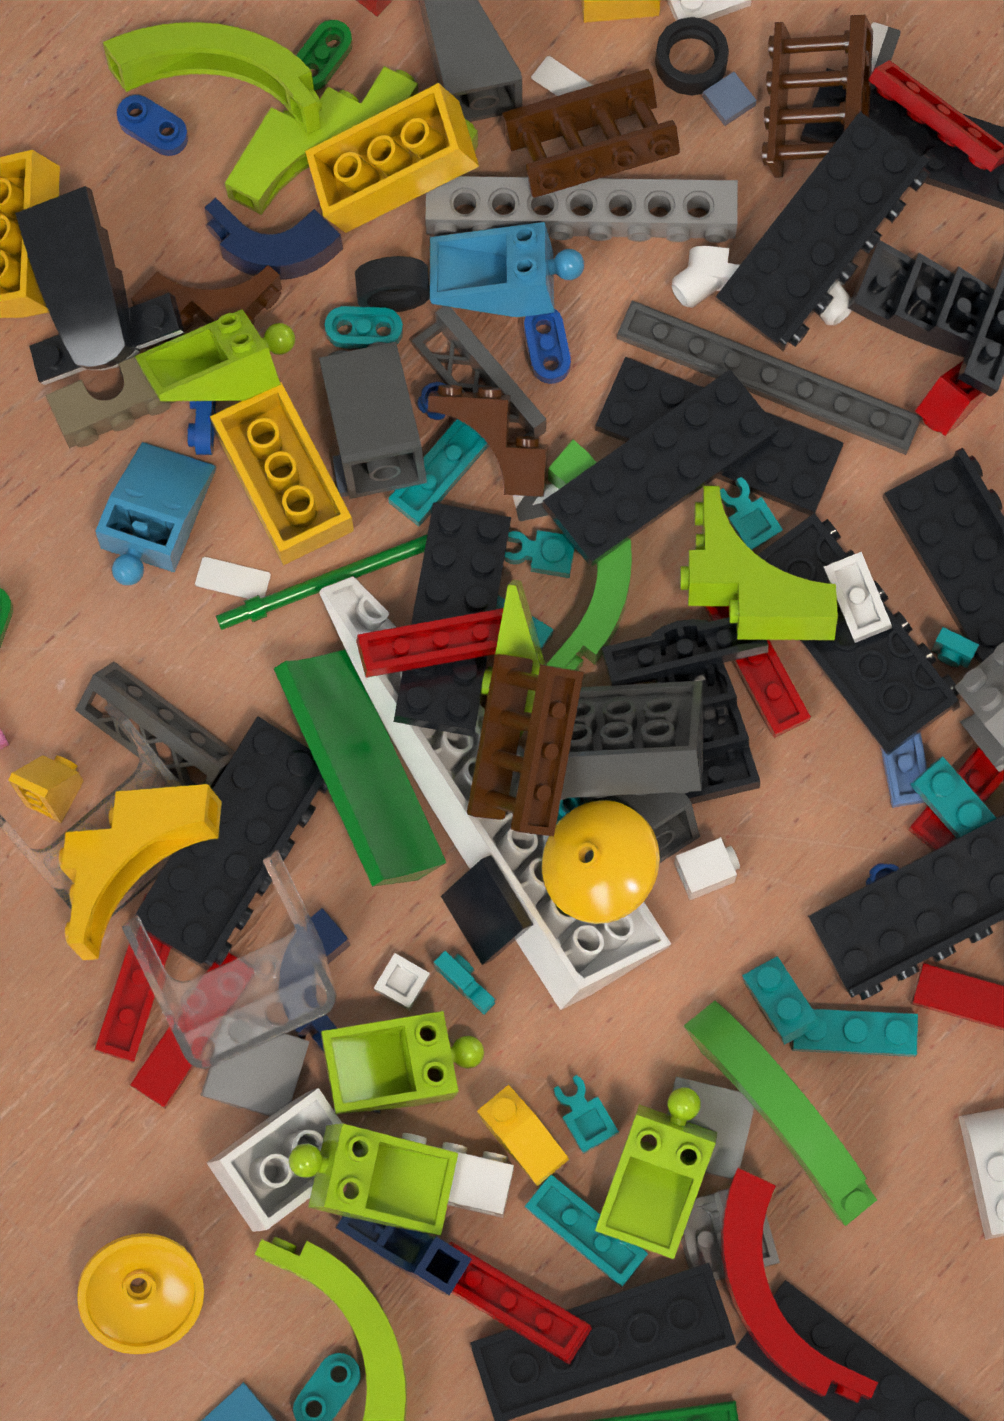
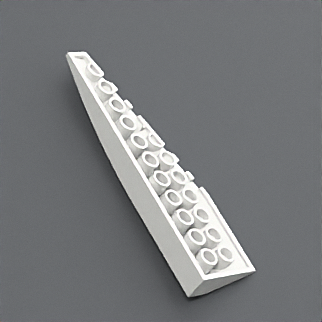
M354 577L322 588L319 594L354 668L399 753L452 842L470 869L481 859L492 855L534 925L516 939V942L559 1009L562 1010L594 994L668 948L671 942L644 902L629 915L610 923H586L567 915L553 902L543 881L542 857L549 836L520 833L511 830L513 814L506 812L503 820L473 817L467 814L485 709L479 704L473 737L393 722L402 671L365 678L356 643L358 634L396 628L387 618L389 612ZM519 745L516 755L524 757L525 750ZM513 771L510 796H517L521 773ZM590 850L586 853V863L590 862L593 859V850Z

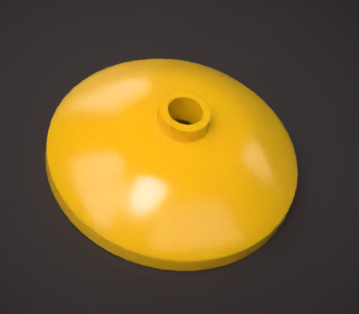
M599 800L580 805L567 813L556 824L554 836H549L546 841L542 857V875L546 890L558 908L577 920L593 924L617 921L636 910L651 892L659 870L660 855L658 842L653 829L645 818L634 809L622 803ZM590 850H593V859L590 862L586 863V853Z
M149 1233L123 1236L100 1248L85 1265L77 1287L78 1309L86 1329L104 1346L127 1354L156 1352L180 1340L196 1322L204 1300L202 1275L192 1255L172 1239ZM135 1278H143L145 1280L141 1286L135 1287L131 1285Z

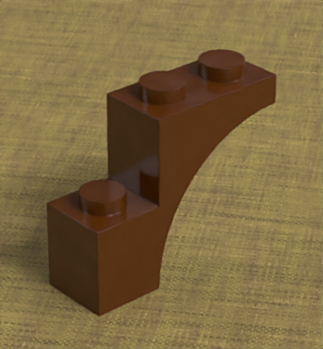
M269 265L243 283L214 290L183 286L166 278L157 271L131 298L133 306L167 293L174 295L184 332L192 325L195 314L206 324H209L227 313H235L242 309L254 325V318L263 308L266 310L270 309L281 296L282 285L280 275Z
M439 385L438 391H431L428 396V412L449 415L466 423L476 430L491 447L502 472L504 495L544 497L546 492L548 444H539V438L532 436H517L515 442H509L511 395L502 394V389L497 387H478V393L462 392V386Z

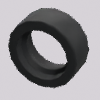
M696 17L678 19L667 26L658 39L655 57L658 76L668 88L679 94L690 96L703 94V91L722 80L725 75L729 54L726 37L718 26L706 19ZM684 39L702 40L713 49L714 63L704 73L694 75L682 73L674 68L670 62L669 54L672 46Z
M404 256L382 257L360 265L355 271L357 301L361 307L389 308L395 312H403L415 309L430 299L428 266L422 260Z

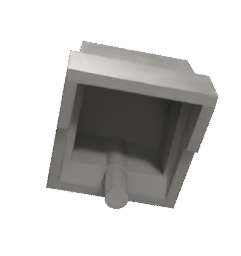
M1003 642L997 646L988 658L976 668L967 672L963 679L954 686L975 713L960 721V723L999 772L1004 770Z

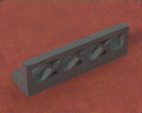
M443 306L436 311V322L414 338L412 345L441 380L447 385L462 386V392L478 393V387L501 388L502 394L511 395L510 422L519 423L527 432L524 436L539 438L546 432V418L456 312L448 306ZM442 332L451 343L450 354H433L425 344ZM455 349L460 353L462 357L454 356ZM441 363H448V371ZM453 364L470 365L475 371L474 384L457 383L452 377ZM479 377L486 385H479Z
M112 662L93 675L75 711L176 786L197 785L190 780L187 770L188 766H195L207 775L203 784H208L212 789L235 753L234 750L115 662ZM96 693L108 702L111 714L103 715L91 706ZM124 719H132L139 724L142 737L134 738L127 733ZM163 742L170 747L174 761L166 762L158 755L155 743Z

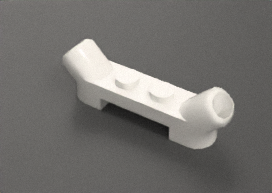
M696 246L691 248L688 267L672 279L673 293L682 305L693 308L712 293L723 288L740 266L739 264L728 263L729 248L714 246ZM839 281L829 293L834 299L820 316L826 325H837L852 312V310L848 309L851 296L845 291L842 283Z

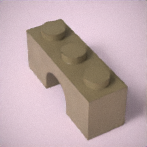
M135 356L118 363L124 379V386L122 391L113 399L98 400L93 398L87 392L82 380L46 395L69 449L76 445L77 447L88 446L97 441L99 435L108 431L125 430L132 426L136 419L147 414L151 416L161 414L168 410L171 404L176 401L160 402L137 364Z

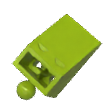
M242 309L235 313H227L212 323L135 356V359L160 402L245 401L281 385L270 352L277 355L288 353L295 344V334L288 325L275 323L267 328L264 337L261 338Z
M513 579L507 586L495 655L504 654L532 659L531 673L539 675L540 664L546 665L522 582ZM488 666L487 670L485 669L481 688L482 694L488 695L493 669L491 666ZM528 690L524 712L532 713L535 691Z
M444 1011L321 1031L335 1114L413 1107L452 1100L459 1092L453 1063L462 1068L470 1069L479 1065L484 1057L482 1043L473 1036L460 1037L450 1047ZM431 1029L432 1041L423 1040L420 1036V1031ZM429 1069H438L439 1082H433L428 1078L427 1073Z
M686 1087L678 1088L670 1094L667 1106L671 1115L639 1104L595 1229L597 1232L674 1259L717 1139V1132L687 1122L699 1113L701 1101L694 1090ZM645 1135H653L657 1140V1144L655 1146L650 1145L647 1141L642 1142L641 1138ZM685 1149H692L695 1151L697 1158L692 1160L688 1156H681V1153Z
M340 1123L326 1125L321 1151L311 1144L296 1146L290 1153L289 1166L293 1173L299 1177L308 1178L315 1175L308 1208L441 1236L458 1153ZM356 1142L355 1151H353L352 1147L353 1144ZM347 1184L346 1192L343 1193V1188Z

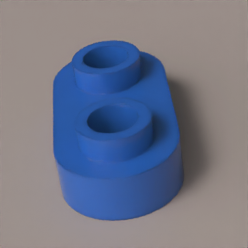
M141 95L126 97L119 104L117 118L121 129L126 134L164 156H173L184 150L188 143V133L186 125L181 118ZM133 109L142 110L139 116L133 117L129 115ZM166 128H172L174 130V132L169 136H164L161 134V132Z
M554 309V313L526 316L524 320V333L533 374L538 380L547 384H555L564 380L569 374L571 367V357L563 319L556 309ZM540 325H547L551 330L546 334H541L536 329ZM548 361H554L558 364V367L555 370H548L544 367V364Z
M190 401V409H196L195 423H189L188 446L195 447L196 455H213L215 432L210 416L216 414V401Z

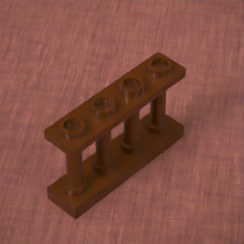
M866 14L850 15V30H845L843 35L791 38L784 22H775L774 35L769 36L768 40L769 56L773 59L772 71H767L766 74L767 92L771 94L770 106H766L764 109V124L768 130V142H763L762 145L763 164L765 166L768 165L775 178L783 177L784 161L824 158L836 143L785 145L786 125L841 121L845 131L860 111L869 118L871 82L868 79L871 76L874 31ZM845 50V53L848 54V66H843L842 70L789 73L790 54ZM843 86V89H846V101L841 102L840 106L787 109L788 89Z
M649 69L502 113L507 143L511 152L526 147L532 160L531 163L526 165L529 189L534 198L680 153L675 122L670 120L658 124L651 110L657 108L653 77ZM636 114L643 129L621 135L614 120ZM600 125L606 140L584 146L578 131ZM563 136L569 151L547 157L541 143Z
M496 654L467 814L473 817L503 820L506 812L513 814L511 830L520 833L554 836L584 672L540 664L539 675L531 673L532 659ZM528 690L535 691L531 716L524 714ZM521 731L528 732L524 757L516 755ZM513 771L521 773L516 797L509 795Z

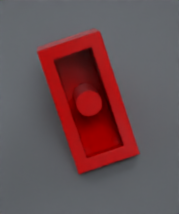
M963 361L939 377L915 410L930 429L940 432L944 436L957 428L987 396L957 379Z

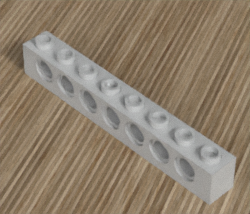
M459 176L426 193V234L442 236L545 222L548 235L555 240H569L573 236H588L595 241H606L612 237H628L629 240L642 242L649 240L651 237L666 238L672 242H684L689 240V238H705L709 242L720 243L728 239H735L738 180L599 178L534 198L531 195L527 177ZM467 204L474 207V210L469 214H461L456 211V208ZM500 205H508L513 211L509 214L501 215L495 212L494 209ZM538 206H547L552 211L547 215H538L533 209ZM584 206L591 212L585 216H578L572 210L575 207ZM615 207H624L629 213L625 216H616L611 213V210ZM655 207H661L668 214L663 217H656L649 211ZM692 208H701L707 215L697 218L691 216L688 211Z

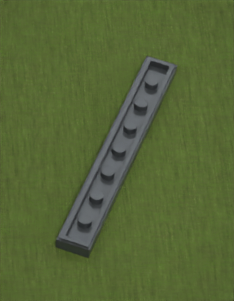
M633 300L617 333L618 340L715 379L730 369L748 392L904 455L909 450L922 418L917 414Z

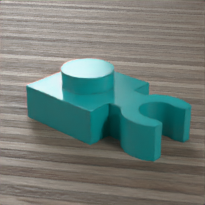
M740 477L735 481L740 489L739 497L731 498L724 488L720 489L722 503L727 507L733 508L736 512L728 517L729 523L746 546L753 550L779 534L783 529L762 497L751 502L748 497L750 493L749 485L746 480Z
M537 530L536 540L533 541L529 540L521 532H509L508 542L518 543L522 549L518 553L505 552L504 559L507 563L517 565L525 560L532 561L531 572L570 578L575 547L565 534Z
M444 951L434 961L435 970L463 997L465 996L483 1015L496 1004L494 1002L495 999L471 976L475 970L461 955L457 953L452 957Z
M576 1075L572 1078L578 1090L574 1096H565L559 1086L554 1088V1095L561 1105L569 1107L572 1111L563 1116L562 1120L582 1154H585L619 1134V1131L598 1096L587 1102L584 1097L586 1091L584 1081Z

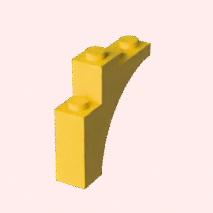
M208 784L116 791L114 807L109 811L111 829L65 833L64 848H61L59 852V865L61 870L74 883L71 885L69 893L72 909L70 921L67 922L65 927V938L67 944L82 960L99 959L101 943L112 914L128 890L144 873L165 857L182 848L202 841L218 839L222 801Z

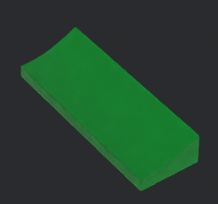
M346 649L307 659L284 661L275 667L276 676L372 887L417 881L447 863L382 720Z

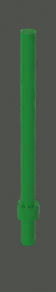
M427 534L260 598L257 595L244 600V605L216 615L221 630H224L250 619L252 623L266 618V613L317 594L324 587L350 577L356 579L421 554L425 550Z

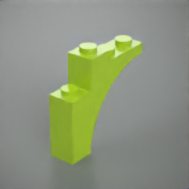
M703 486L702 502H695L694 511L695 526H702V534H696L695 550H689L688 566H680V590H688V606H729V623H737V639L835 640L838 618L836 584L815 582L794 576L776 568L756 555L740 539L729 523L722 505L720 487Z

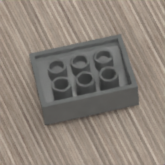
M702 681L581 687L561 800L572 797L592 796L594 798H604L611 795L633 794L644 796L650 793L674 792L685 794L690 791H701L703 775Z

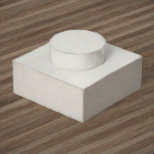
M394 953L374 986V991L410 1011L428 981L430 973Z

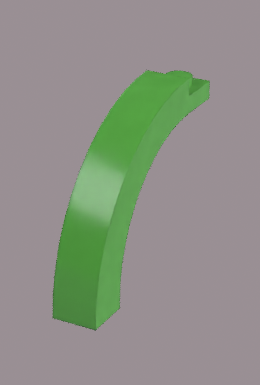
M573 439L549 466L548 481L560 489L597 462ZM631 539L597 562V581L589 607L580 624L546 665L579 671L584 663V660L581 659L582 656L596 665L602 656V647L610 645L623 617L629 594L632 565Z
M713 1001L684 1025V1028L702 1055L712 1062L734 1084L786 1145L814 1183L836 1218L844 1226L848 1225L877 1201L865 1182L867 1178L823 1117L772 1056L718 1002Z

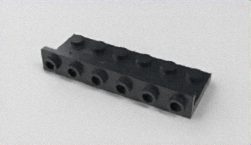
M860 111L716 295L715 300L783 352L789 344L796 347L810 329L805 323L815 312L821 316L834 299L829 294L838 281L845 285L858 268L854 260L863 250L869 254L881 239L882 234L878 230L886 219L893 223L903 211L906 203L902 199L910 189L917 192L931 174L926 170L930 158L925 154L920 157Z
M964 448L955 451L953 458L885 492L883 500L963 637L979 644L974 656L979 664H981L994 652L997 646L1004 642V516L1001 512L1003 506L999 496L993 489L988 490L981 479L983 472L979 462L973 455L968 457Z
M813 513L759 553L758 556L776 568L794 576L830 584L824 567L855 553L851 549L845 553L837 543L841 536L828 519L821 522L816 514ZM874 580L892 624L891 629L855 643L837 601L838 618L835 640L800 641L888 756L952 709L954 712L960 708V703L957 698L959 692L954 687L956 685L948 674L943 677L938 674L932 666L937 662L934 655L923 642L918 646L908 635L913 631L912 627L899 611L894 615L884 604V602L889 600L888 596Z
M257 717L212 788L222 801L218 839L195 843L173 853L134 914L130 924L205 970L210 968L213 963L220 966L232 947V944L227 942L234 928L241 931L254 911L248 907L254 895L257 893L263 896L271 884L274 875L269 871L276 859L283 862L294 846L295 841L290 836L296 826L299 825L304 828L313 815L316 807L310 803L316 793L320 791L325 794L328 789L311 750L265 720Z
M1004 814L808 915L851 998L859 994L861 1000H864L883 990L881 983L887 979L896 976L897 980L901 981L920 971L918 963L930 957L933 958L934 962L943 960L957 952L954 947L955 944L969 938L971 944L982 940L993 933L990 926L1004 920Z

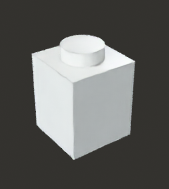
M721 838L676 855L674 862L689 900L734 883L737 877L735 870L740 869L732 846L725 848Z

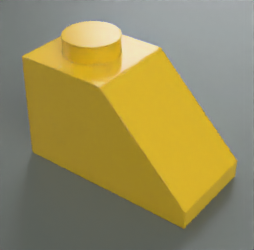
M509 1084L477 1110L486 1128L537 1186L569 1160L568 1156L534 1112Z

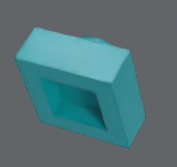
M942 627L931 651L937 653V658L946 665L955 668L961 665L968 668L979 644Z

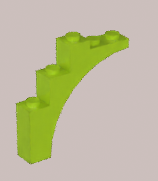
M384 66L362 103H359V100L348 91L340 90L338 92L327 87L320 98L322 110L319 111L321 128L310 134L304 131L288 110L280 112L271 107L225 182L228 198L262 215L278 192L299 173L309 168L306 150L418 94V83L405 71L398 69L393 71ZM465 119L474 150H476L478 147V130L475 129L471 122Z

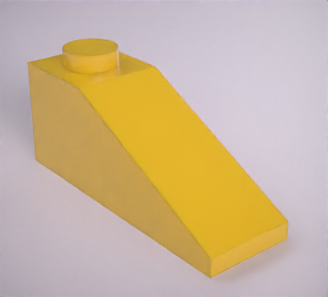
M42 755L12 772L8 779L26 807L61 824L84 782L79 772L76 771L78 766L56 755L54 760Z

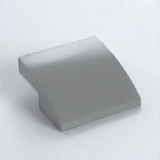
M225 1017L201 1096L270 1117L292 1101L309 1041L256 1024Z
M676 1077L672 1092L682 1087L690 1088L698 1094L701 1101L699 1113L687 1122L717 1132L716 1144L705 1173L733 1179L737 1168L740 1169L754 1111L753 1105L739 1091ZM685 1149L681 1153V1156H688L692 1160L697 1158L695 1151L692 1149Z
M729 1189L696 1198L681 1239L688 1268L691 1269L710 1263L715 1281L725 1279L721 1249L723 1211ZM767 1215L764 1221L762 1238L764 1267L780 1263Z

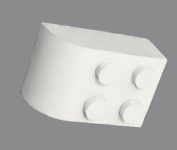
M316 1088L278 1110L208 1161L207 1165L253 1232L267 1230L311 1196L315 1175L303 1178L294 1174L289 1166L291 1151L300 1144H311L321 1151L326 1125L340 1124L342 1122L320 1089ZM356 1143L353 1144V1151H355Z
M1004 1108L959 1116L985 1240L1004 1236Z

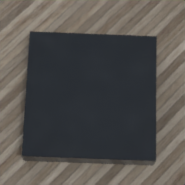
M492 855L477 862L441 895V898L482 965L495 959L534 925Z

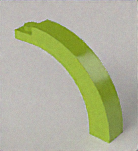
M180 22L137 29L103 42L108 68L126 92L144 84L173 76L189 74L226 76L248 82L270 93L288 109L307 134L321 128L319 111L322 110V104L317 93L314 91L311 70L287 48L255 32L215 23Z
M274 1236L272 1242L269 1243L261 1239L254 1254L257 1258L313 1284L338 1306L350 1323L359 1342L366 1371L367 1395L363 1421H406L407 1383L402 1354L391 1324L374 1295L344 1263L324 1249L306 1241L300 1256L294 1254L297 1246Z

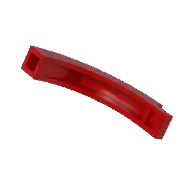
M737 1168L727 1193L723 1211L721 1249L725 1279L731 1299L742 1323L767 1358L802 1387L823 1397L826 1395L830 1384L833 1383L837 1385L835 1393L848 1400L858 1403L861 1397L871 1399L878 1382L820 1354L795 1332L778 1308L766 1277L762 1248L764 1221L776 1185Z

